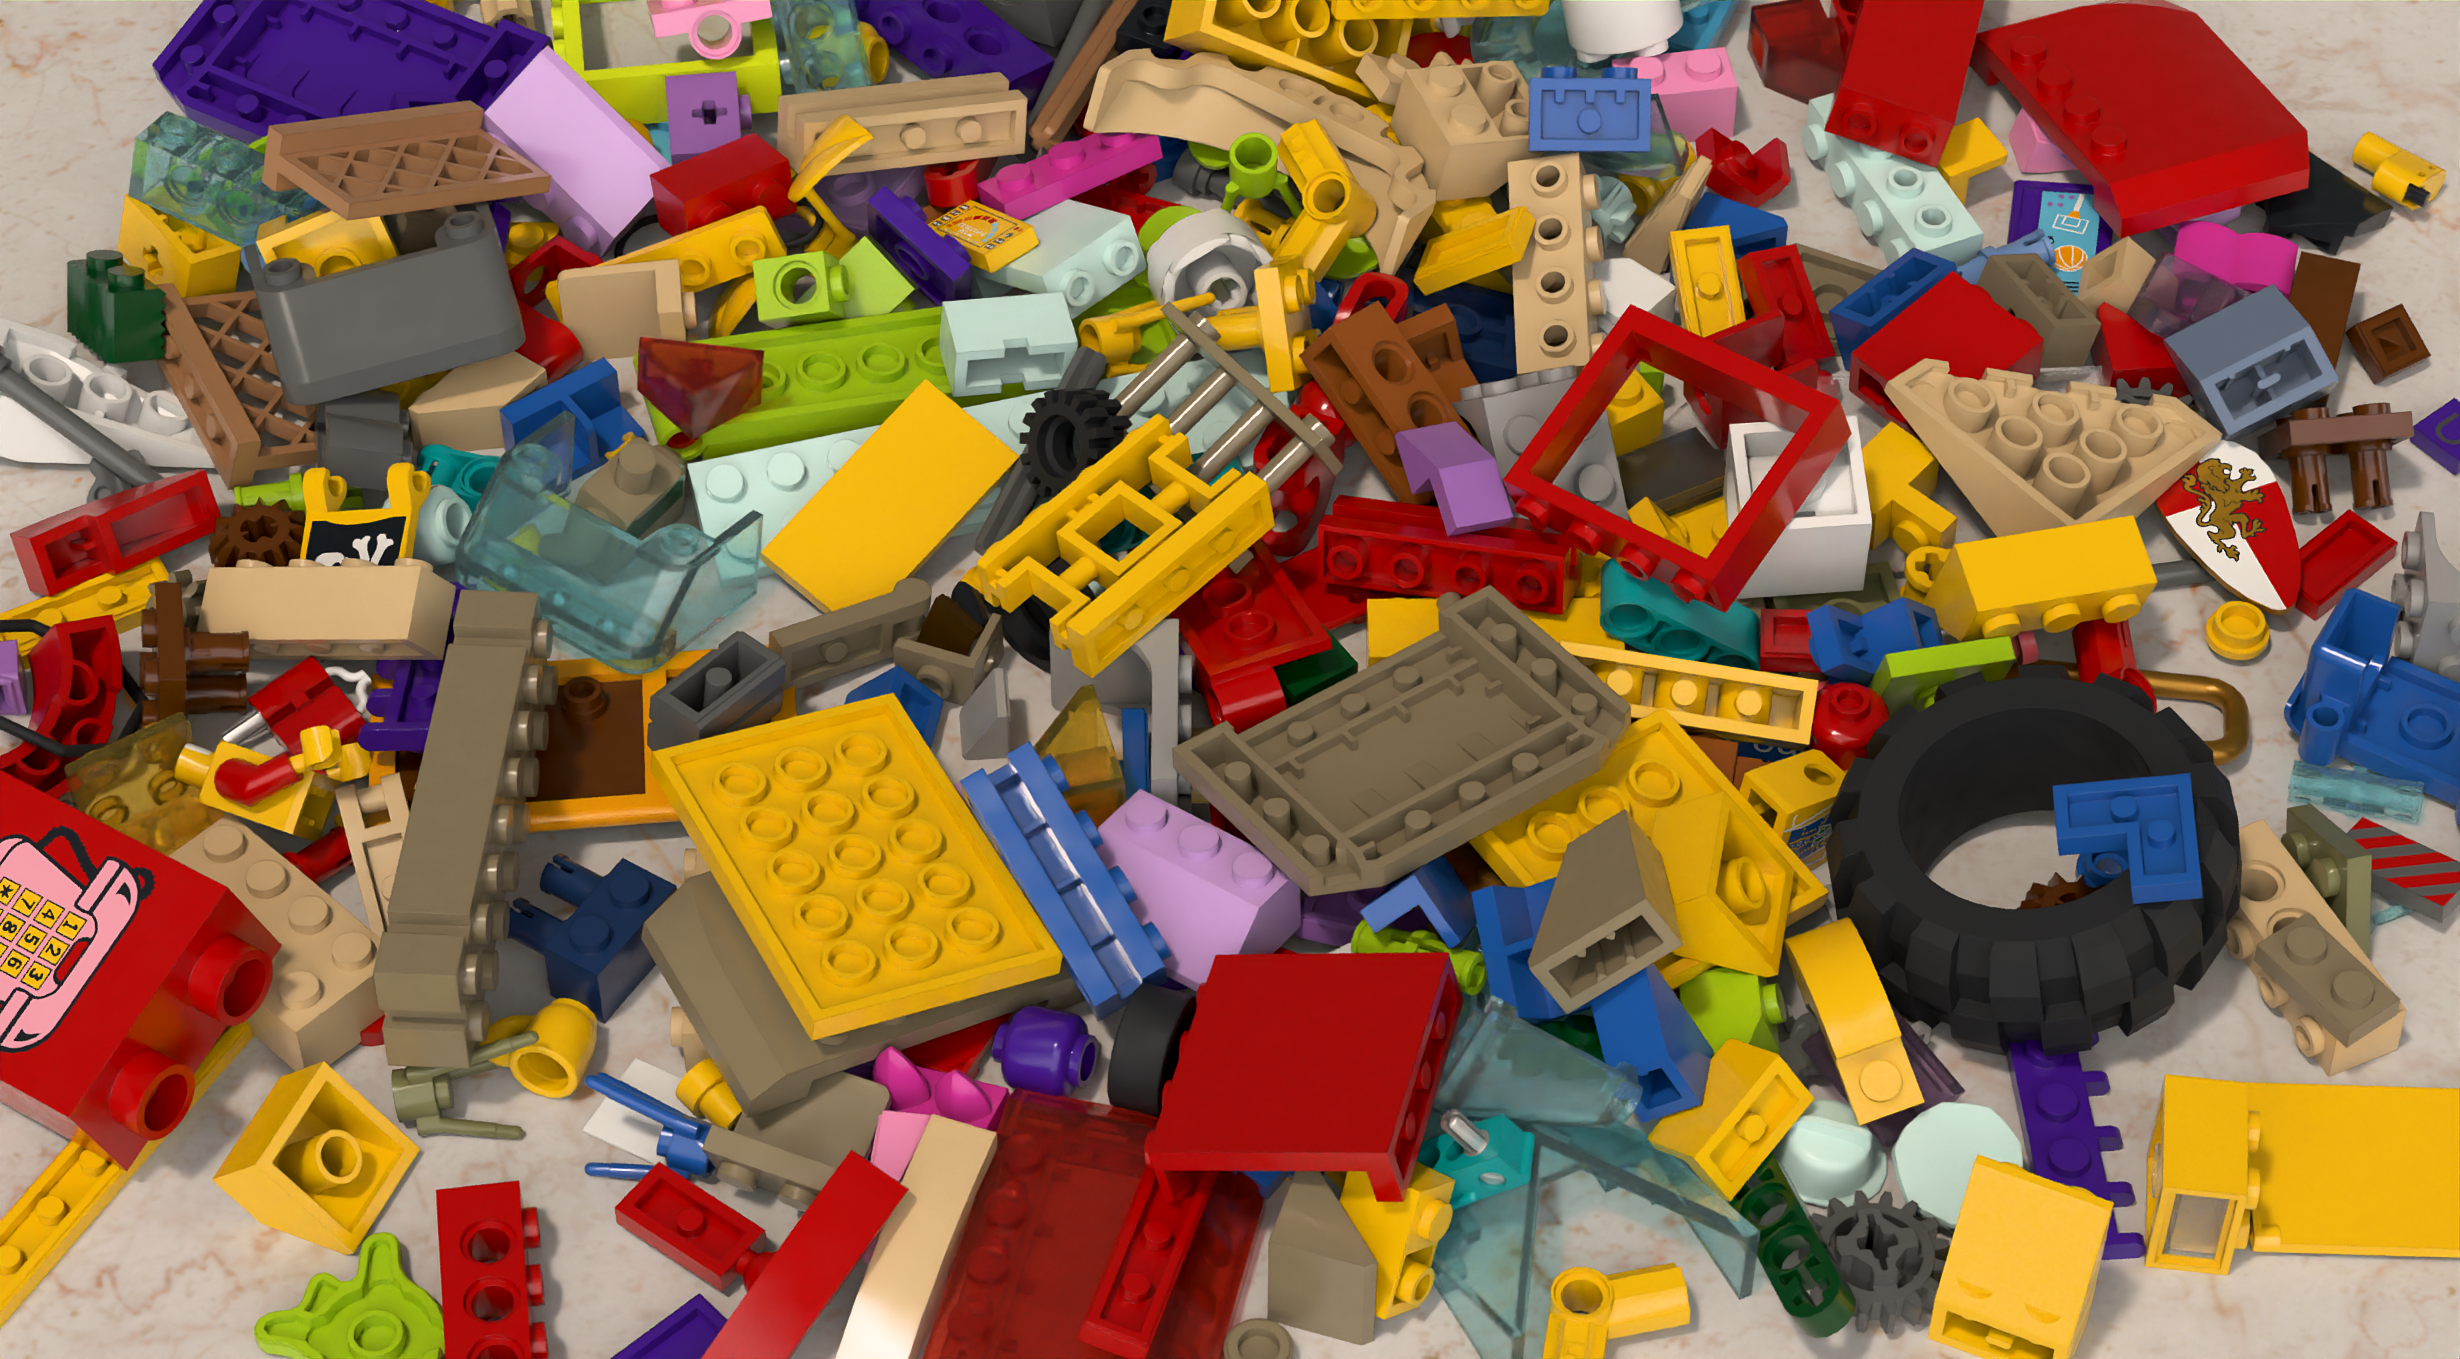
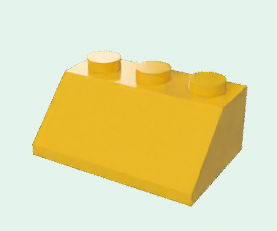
M2134 515L1954 544L1922 604L1934 608L1939 626L1960 642L2010 635L2011 639L2024 631L2044 628L2046 632L2057 633L2073 628L2080 622L2102 618L2108 623L2128 620L2141 611L2158 581Z

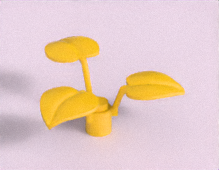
M848 114L838 116L811 146L801 162V172L792 183L788 193V199L794 203L800 201L805 196L825 220L822 230L815 239L805 245L804 251L806 253L825 251L838 258V260L856 245L860 239L843 226L813 187L851 152L867 141L874 139V136ZM790 166L791 176L793 177L796 171ZM797 206L798 211L796 213L813 227L816 220L815 214L806 206ZM753 272L730 280L722 290L710 313L708 323L709 338L730 336L734 328L755 303L756 291ZM808 274L810 277H812V278L815 280L813 274Z

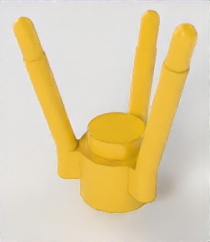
M1207 292L1171 303L1182 313L1210 305L1214 303L1216 298L1213 293ZM1155 300L1110 315L1084 319L1078 330L1079 348L1083 346L1089 347L1094 351L1102 353L1107 358L1105 371L1107 378L1142 372L1148 366L1147 364L1128 361L1132 354L1138 353L1141 348L1142 338L1139 326L1165 319L1166 316L1160 310L1164 305L1159 306Z

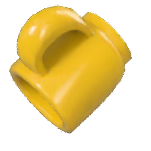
M559 998L542 1008L535 1016L514 1015L502 1018L489 1025L485 1042L479 1041L478 1047L511 1036L514 1037L529 1031H535L539 1036L537 1043L489 1059L488 1061L497 1066L510 1067L517 1081L537 1095L546 1098H563L571 1095L577 1088L590 1064L596 1047L598 1022L595 1014L581 1002L570 998Z

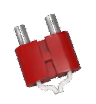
M310 655L249 696L247 701L253 710L219 732L220 740L240 746L266 728L276 742L283 746L284 750L279 754L290 751L295 756L303 753L300 732L311 727L326 725L331 730L336 729L339 731L341 746L357 743L360 728L366 724L361 717L367 710L368 696L365 689L372 681L363 669L356 673H350L340 666H331L324 669ZM337 675L347 682H358L356 695L359 699V705L356 708L342 690L334 685L330 678L331 676Z

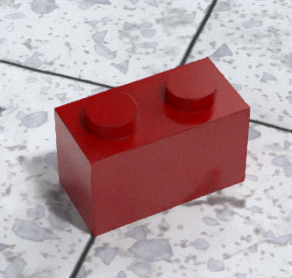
M751 133L650 174L659 226L672 237L757 206H764L772 221L798 211L797 204L788 199V193L793 183L789 159L756 133Z

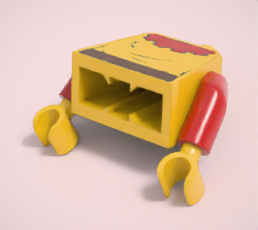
M322 725L300 732L303 753L295 756L290 751H285L273 758L224 740L219 742L215 752L187 743L178 758L174 778L177 781L200 788V803L298 837L316 841L322 837L336 798L335 789H338L343 782L360 780L367 777L372 759L370 751L364 750L358 742L341 746L339 731L336 729L331 730L330 727Z

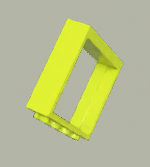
M551 0L554 52L624 119H635L643 124L668 122L665 76L736 71L738 95L750 94L751 114L778 112L779 96H782L771 0V18L749 21L753 49L752 56L586 71L580 4L624 0Z

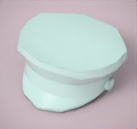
M1941 1102L1920 1113L1902 1130L1891 1151L1895 1176L1905 1204L1912 1200L1918 1203L1917 1214L1924 1220L1935 1217L1939 1222V1227L1955 1230L1977 1155L1979 1154L1998 1162L2014 1163L2023 1168L2021 1142L2006 1122L1991 1107L1971 1103Z

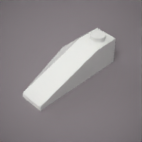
M0 318V345L6 349L4 356L12 361L10 368L126 451H139L145 458L147 466L215 468L207 450L175 395L165 390H156L148 393L127 382L125 379L128 371L116 364L108 363L104 368H101L76 355L78 347L76 343L54 333ZM0 391L1 457L18 462L90 464L93 458L91 455Z

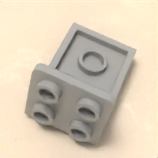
M1574 365L1518 375L1515 378L1460 388L1462 401L1451 403L1458 415L1464 417L1471 424L1482 447L1495 457L1513 517L1529 519L1513 511L1514 503L1503 479L1578 377ZM1605 409L1552 484L1630 521Z
M2420 511L2415 531H2405L2403 536L2401 564L2402 568L2405 569L2404 574L2395 573L2392 580L2391 602L2401 606L2402 621H2398L2395 630V657L2405 659L2409 663L2460 683V571L2447 561L2438 546L2434 512Z
M1163 619L1093 679L1074 666L1071 649L1067 648L1062 651L1054 645L1050 627L1052 706L1059 711L1102 712L1122 718V709L1144 708V712L1148 713V741L1151 747V794L1191 814V796H1179V794H1191V784L1173 768L1172 748L1191 739L1192 697H1179V694H1192V655H1179V619Z

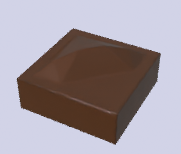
M2402 303L2353 325L2345 332L2374 385L2423 363L2431 356Z

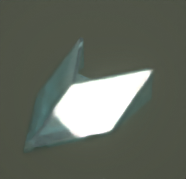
M1450 1046L1422 1141L1446 1133L1440 1126V1120L1445 1112L1452 1109L1460 1111L1473 1124L1503 1113L1523 1132H1531L1535 1135L1532 1172L1529 1183L1453 1210L1451 1223L1444 1236L1438 1241L1431 1265L1435 1273L1434 1286L1481 1359H1523L1540 1187L1579 1170L1594 1175L1605 1193L1620 1187L1649 1200L1652 1205L1658 1204L1682 1215L1738 1299L1741 1300L1752 1295L1760 1231L1674 1156L1655 1149L1647 1139L1648 1134Z

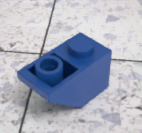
M1654 963L1590 1001L1608 1076L1642 1123L1702 1104L1713 1049Z

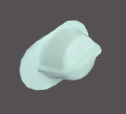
M1818 1099L1812 1101L1772 1150L1787 1171L1802 1201L1828 1208L1829 1200L1834 1197L1843 1202L1846 1207L1853 1206L1855 1191L1859 1190L1865 1193L1869 1201L1879 1193L1887 1176V1157L1879 1140L1870 1132L1867 1124L1858 1127L1851 1106L1838 1100ZM1755 1172L1748 1179V1185L1751 1189L1762 1183Z

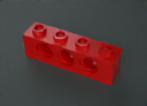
M519 1180L436 1190L445 1359H549L545 1322L533 1323L532 1307L545 1305L541 1263L529 1265L528 1249L541 1248L537 1206L524 1208ZM495 1259L498 1260V1261L491 1262V1263H484V1262L489 1261V1260H495ZM495 1317H504L496 1321H487Z

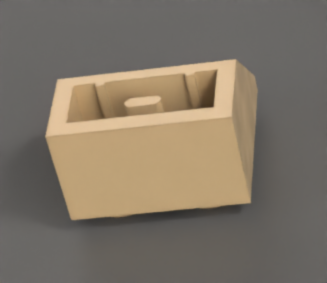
M1513 60L1405 69L1390 126L1401 145L1413 146L1424 160L1421 172L1429 188L1436 189V201L1489 196L1508 182L1507 162L1539 158L1546 153L1528 152V85Z

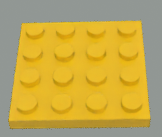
M1664 708L1632 723L1598 772L1469 841L1508 887L1525 888L1557 877L1568 843L1624 809L1651 841L1656 810L1725 790L1794 868L1786 927L1823 908L1829 894L1825 886ZM1672 952L1654 962V965L1672 990L1699 976L1704 971L1717 966L1674 955Z

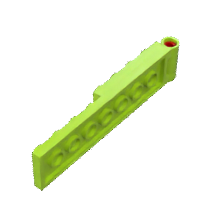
M1134 279L1127 281L1071 320L1077 341L1079 326L1084 319L1110 315L1132 306L1155 300L1151 291L1139 286ZM942 306L681 343L656 341L639 349L633 359L634 370L658 444L665 445L679 453L686 461L692 460L701 455L702 461L881 425L925 379L961 408L1056 389L1025 391L1023 382L1002 384L1001 393L953 397L939 349ZM1167 318L1139 326L1142 338L1141 348L1138 353L1132 354L1128 361L1149 365L1178 336ZM1105 373L1103 374L1101 380L1108 379Z

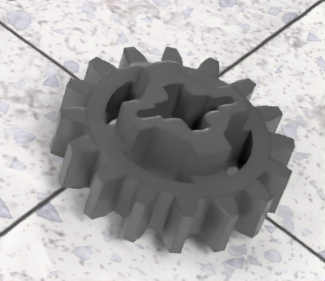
M1862 1190L1855 1191L1853 1206L1846 1207L1843 1202L1834 1197L1829 1200L1827 1217L1817 1213L1811 1215L1854 1294L1856 1306L1853 1316L1856 1317V1331L1862 1333L1868 1327L1870 1320H1879L1886 1334L1893 1333L1895 1319L1900 1316L1913 1326L1919 1324L1922 1307L1933 1310L1935 1297L1950 1248L1949 1240L1936 1239L1939 1222L1935 1217L1919 1222L1916 1219L1918 1203L1912 1200L1905 1204L1902 1209L1893 1207L1892 1193L1884 1191L1881 1195L1879 1203H1869L1867 1196ZM1810 1247L1799 1249L1798 1259L1801 1262L1808 1255ZM1818 1285L1810 1290V1296L1815 1305H1819L1824 1301L1822 1290Z

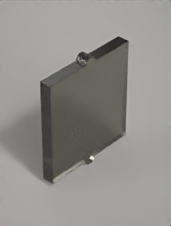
M1697 427L1616 457L1628 509H1631L1647 496L1670 517L1723 496L1726 466L1724 451L1722 449H1714Z

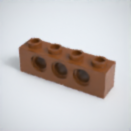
M1378 300L1329 327L1299 357L1401 503L1438 507L1434 490L1412 494L1394 436L1400 431L1454 421L1473 438L1474 436L1439 388L1434 377L1428 372L1409 345L1399 327L1393 322Z

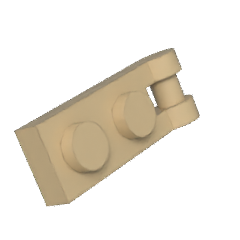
M400 772L380 777L381 784L357 790L355 784L335 789L369 926L380 938L382 932H387L389 925L387 909L410 814L409 803ZM388 809L391 822L366 828L364 815Z

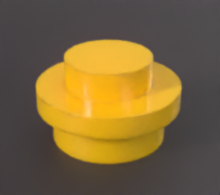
M2230 601L2221 605L2209 617L2205 628V639L2210 648L2217 654L2232 660H2248L2259 656L2266 649L2270 635L2269 627L2262 611L2253 604L2244 601Z

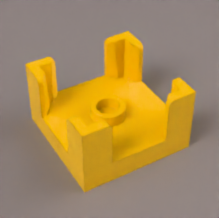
M328 207L288 223L287 215L272 219L259 225L256 237V244L266 264L280 258H295L299 263L311 265L314 268L316 277L401 256L383 216L347 221Z

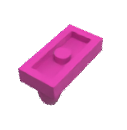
M893 1046L881 1052L874 1064L873 1082L884 1085L892 1096V1104L889 1111L927 1114L930 1116L935 1114L998 1134L1013 1106L1008 1088L973 1080L962 1071L956 1069L943 1073L918 1067Z

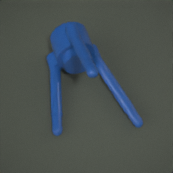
M599 1072L596 1076L589 1075L586 1077L585 1084L587 1087L664 1125L658 1140L656 1154L667 1158V1167L689 1181L692 1174L705 1179L711 1176L715 1166L701 1148L712 1123L686 1115L604 1072ZM589 1162L585 1165L584 1170L590 1176L641 1180L655 1165Z

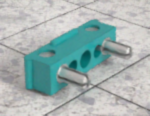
M1452 1109L1445 1112L1440 1120V1126L1446 1133L1422 1141L1416 1162L1456 1180L1449 1202L1452 1209L1455 1210L1473 1204L1478 1200L1528 1184L1531 1180L1535 1135L1531 1132H1523L1503 1113L1473 1124L1460 1111Z

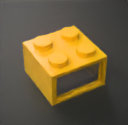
M2165 1074L2147 1150L2146 1253L2144 1254V1267L2228 1275L2234 1249H2246L2250 1228V1210H2256L2260 1191V1169L2250 1167V1153H2256L2258 1149L2261 1117L2259 1111H2249V1082Z

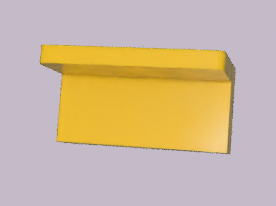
M1731 1038L1721 1046L1710 1061L1702 1104L1663 1116L1649 1133L1647 1139L1655 1149L1685 1160L1713 1195L1731 1201L1815 1098L1779 1054Z

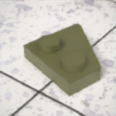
M2312 804L2287 808L2286 833L2282 835L2281 843L2370 960L2372 854Z

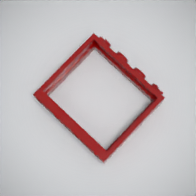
M1630 304L1503 481L1514 503L1513 511L1529 518L1533 528L1544 530L1546 526L1564 534L1565 538L1575 548L1585 554L1595 556L1597 552H1601L1615 559L1625 572L1638 580L1648 581L1651 577L1668 585L1670 590L1687 604H1690L1692 599L1726 613L1852 433L1840 400ZM1640 361L1795 433L1707 559L1552 484Z

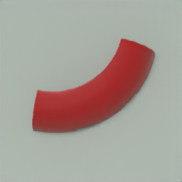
M113 615L54 624L27 654L33 680V707L28 728L63 745L107 743L114 727L111 723L115 712L117 694L122 690V656ZM22 740L18 747L0 756V770L59 799L75 786L93 766L99 756L59 757Z

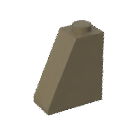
M1625 809L1568 843L1528 959L1531 972L1566 1014L1571 1013L1683 945L1662 855Z

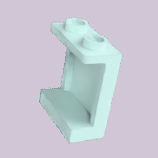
M1067 199L1020 220L1033 226L1039 244L1036 248L994 273L971 264V299L1001 297L1014 287L1037 294L1063 292L1071 320L1145 270L1147 263L1130 215Z

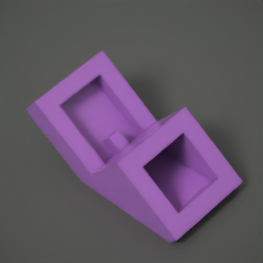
M1455 421L1400 431L1394 436L1412 494L1434 490L1447 536L1505 526L1513 518L1495 457Z

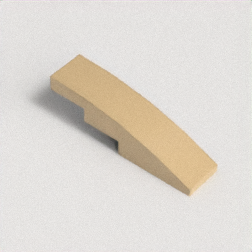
M931 1115L901 1184L909 1188V1191L882 1228L856 1297L836 1359L917 1358L949 1289L948 1271L973 1220L972 1202L997 1151L996 1132L939 1115Z

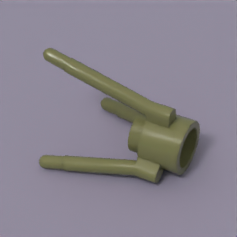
M529 1031L474 1048L470 1069L406 1066V1068L392 1070V1091L399 1123L416 1121L419 1136L444 1132L489 1138L520 1139L524 1133L523 1129L519 1126L441 1117L442 1110L454 1108L452 1080L503 1067L497 1066L488 1060L537 1043L539 1040L538 1033Z

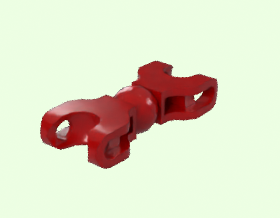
M1366 272L1355 280L1342 300L1333 325L1364 308L1363 305L1374 297L1388 298L1390 302L1385 308L1386 312L1395 324L1404 321L1408 312V285L1390 274L1379 272ZM1314 378L1309 380L1297 392L1294 404H1292L1289 410L1301 420L1309 413L1318 419L1335 437L1336 441L1329 448L1340 463L1344 465L1345 449L1351 447L1358 440ZM1274 420L1266 427L1254 449L1253 474L1255 475L1293 439ZM1312 455L1270 496L1274 520L1280 511H1289L1296 516L1298 521L1293 528L1286 532H1275L1270 529L1261 537L1272 555L1291 557L1300 554L1307 547L1318 529L1319 522L1324 517L1337 475L1334 476Z

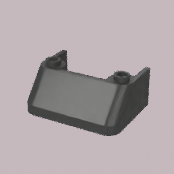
M487 201L473 203L475 212L463 211L449 216L444 221V225L435 233L436 247L316 277L314 268L311 265L299 263L295 258L276 259L266 264L262 269L255 244L243 247L285 400L293 405H315L499 357L521 347L526 340V333L496 225Z

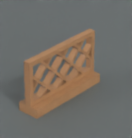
M469 100L269 125L262 183L275 192L301 188L349 221L547 193L550 189L551 175L482 130L484 109Z
M173 283L156 284L166 293L161 300L166 305L161 311L166 317L161 323L166 329L161 337L166 342L160 347L166 354L161 359H158L157 362L227 489L233 490L237 486H252L255 471L316 464L317 450L314 441V425L318 404L308 406L290 404L285 400L282 386L278 387L252 376L257 368L278 376L273 354H270L271 347L264 321L248 315L249 312L260 311L255 290L181 298ZM208 317L224 325L217 332L196 323L193 318ZM237 329L261 339L263 342L256 348L230 336ZM221 352L246 364L239 371L218 362L215 359V355ZM242 391L267 401L268 404L263 410L239 401L237 395ZM281 407L308 418V420L301 427L275 416V413ZM262 431H266L291 443L290 445L265 448L259 435Z

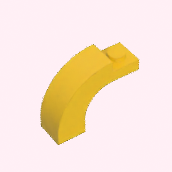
M1845 917L1784 939L1783 947L1805 1005L1809 1004L1820 1025L1858 1127L1923 1104L1924 1099L1902 1043V1034L1869 953L1850 918Z

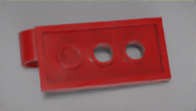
M1261 538L1248 548L1254 557L1237 574L1226 566L1164 618L1179 619V646L1185 655H1192L1195 686L1207 703L1213 726L1227 721L1234 727V732L1237 735L1287 709L1280 682L1272 667L1332 649L1331 637ZM1136 547L1126 549L1127 555Z

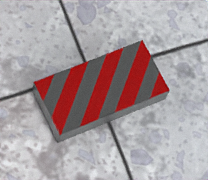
M2364 817L2347 832L2351 838L2372 854V891L2439 923H2442L2460 904L2459 861Z

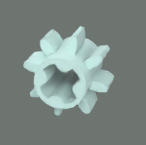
M1596 174L1600 189L1601 208L1599 210H1592L1591 217L1600 225L1603 250H1605L1612 240L1621 244L1636 224L1629 217L1637 209V205L1633 203L1632 194L1624 183L1610 176L1599 177Z

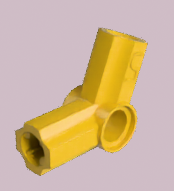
M1313 119L1305 123H1295L1280 135V142L1277 146L1278 156L1302 194L1304 209L1272 258L1302 254L1304 268H1311L1315 281L1320 283L1348 239L1364 234L1372 226L1376 217L1377 206L1374 197L1358 183L1323 124ZM1345 197L1342 205L1334 211L1338 201Z
M1672 1262L1609 1275H1603L1598 1270L1589 1267H1572L1562 1271L1554 1279L1550 1289L1548 1322L1542 1359H1605L1608 1339L1689 1324L1691 1310L1688 1302L1687 1285L1681 1267H1677ZM1571 1311H1584L1588 1314H1577Z

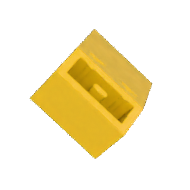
M1978 1154L1972 1168L1935 1297L1928 1339L1983 1359H2073L2088 1322L2114 1202L2097 1197L2082 1187L2066 1186L2029 1173L2017 1164L1998 1162Z

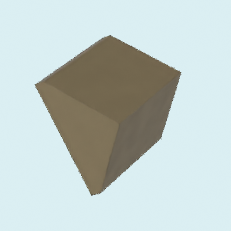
M1295 1171L1268 1241L1267 1319L1360 1346L1374 1341L1377 1261L1321 1172Z

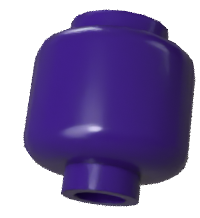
M1030 1005L1021 1008L1010 1024L1002 1023L999 1026L993 1042L992 1055L994 1062L1001 1063L1003 1080L1012 1090L1053 1100H1062L1070 1097L1077 1088H1085L1090 1082L1096 1066L1098 1043L1097 1038L1089 1034L1087 1024L1079 1015Z

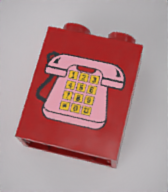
M0 770V1101L128 1171L148 1140L155 1141L167 1136L183 1120L189 1110L195 1092L194 1073L226 1026H235L243 1023L261 1006L272 982V959L282 945L225 885Z

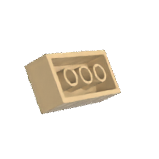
M231 813L226 814L168 856L228 887L282 945L272 959L273 977L267 996L258 1010L247 1021L251 1027L252 1034L294 1071L322 1061L331 1065L361 1042L360 1032L385 1014L384 1010H379L373 976L381 938Z

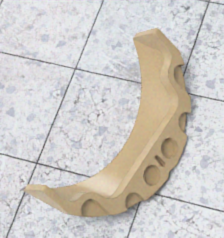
M1150 48L1128 50L1103 64L1098 70L1083 124L1085 129L1093 133L1123 132L1160 135L1189 140L1230 151L1234 140L1246 133L1256 132L1264 134L1271 138L1277 147L1280 142V135L1295 123H1305L1313 119L1321 122L1360 186L1374 197L1377 206L1376 217L1372 226L1364 235L1376 254L1380 273L1393 276L1396 274L1431 216L1436 203V189L1429 188L1421 172L1424 160L1413 146L1397 145L1387 136L1389 124L1353 100L1332 93L1325 86L1269 65L1259 71L1243 70L1233 65L1229 61L1228 55L1200 51L1186 60L1158 59L1151 53ZM1278 156V171L1290 176ZM1345 197L1338 201L1336 207L1339 208L1342 205Z

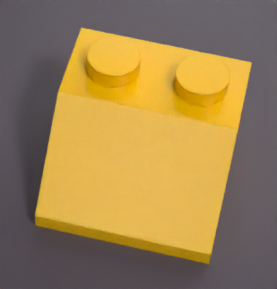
M1725 790L1656 810L1651 842L1662 855L1683 945L1672 951V953L1766 978L1778 975L1794 868Z
M325 1061L281 1076L212 1180L261 1224L344 1255L353 1254L360 1245L420 1148Z

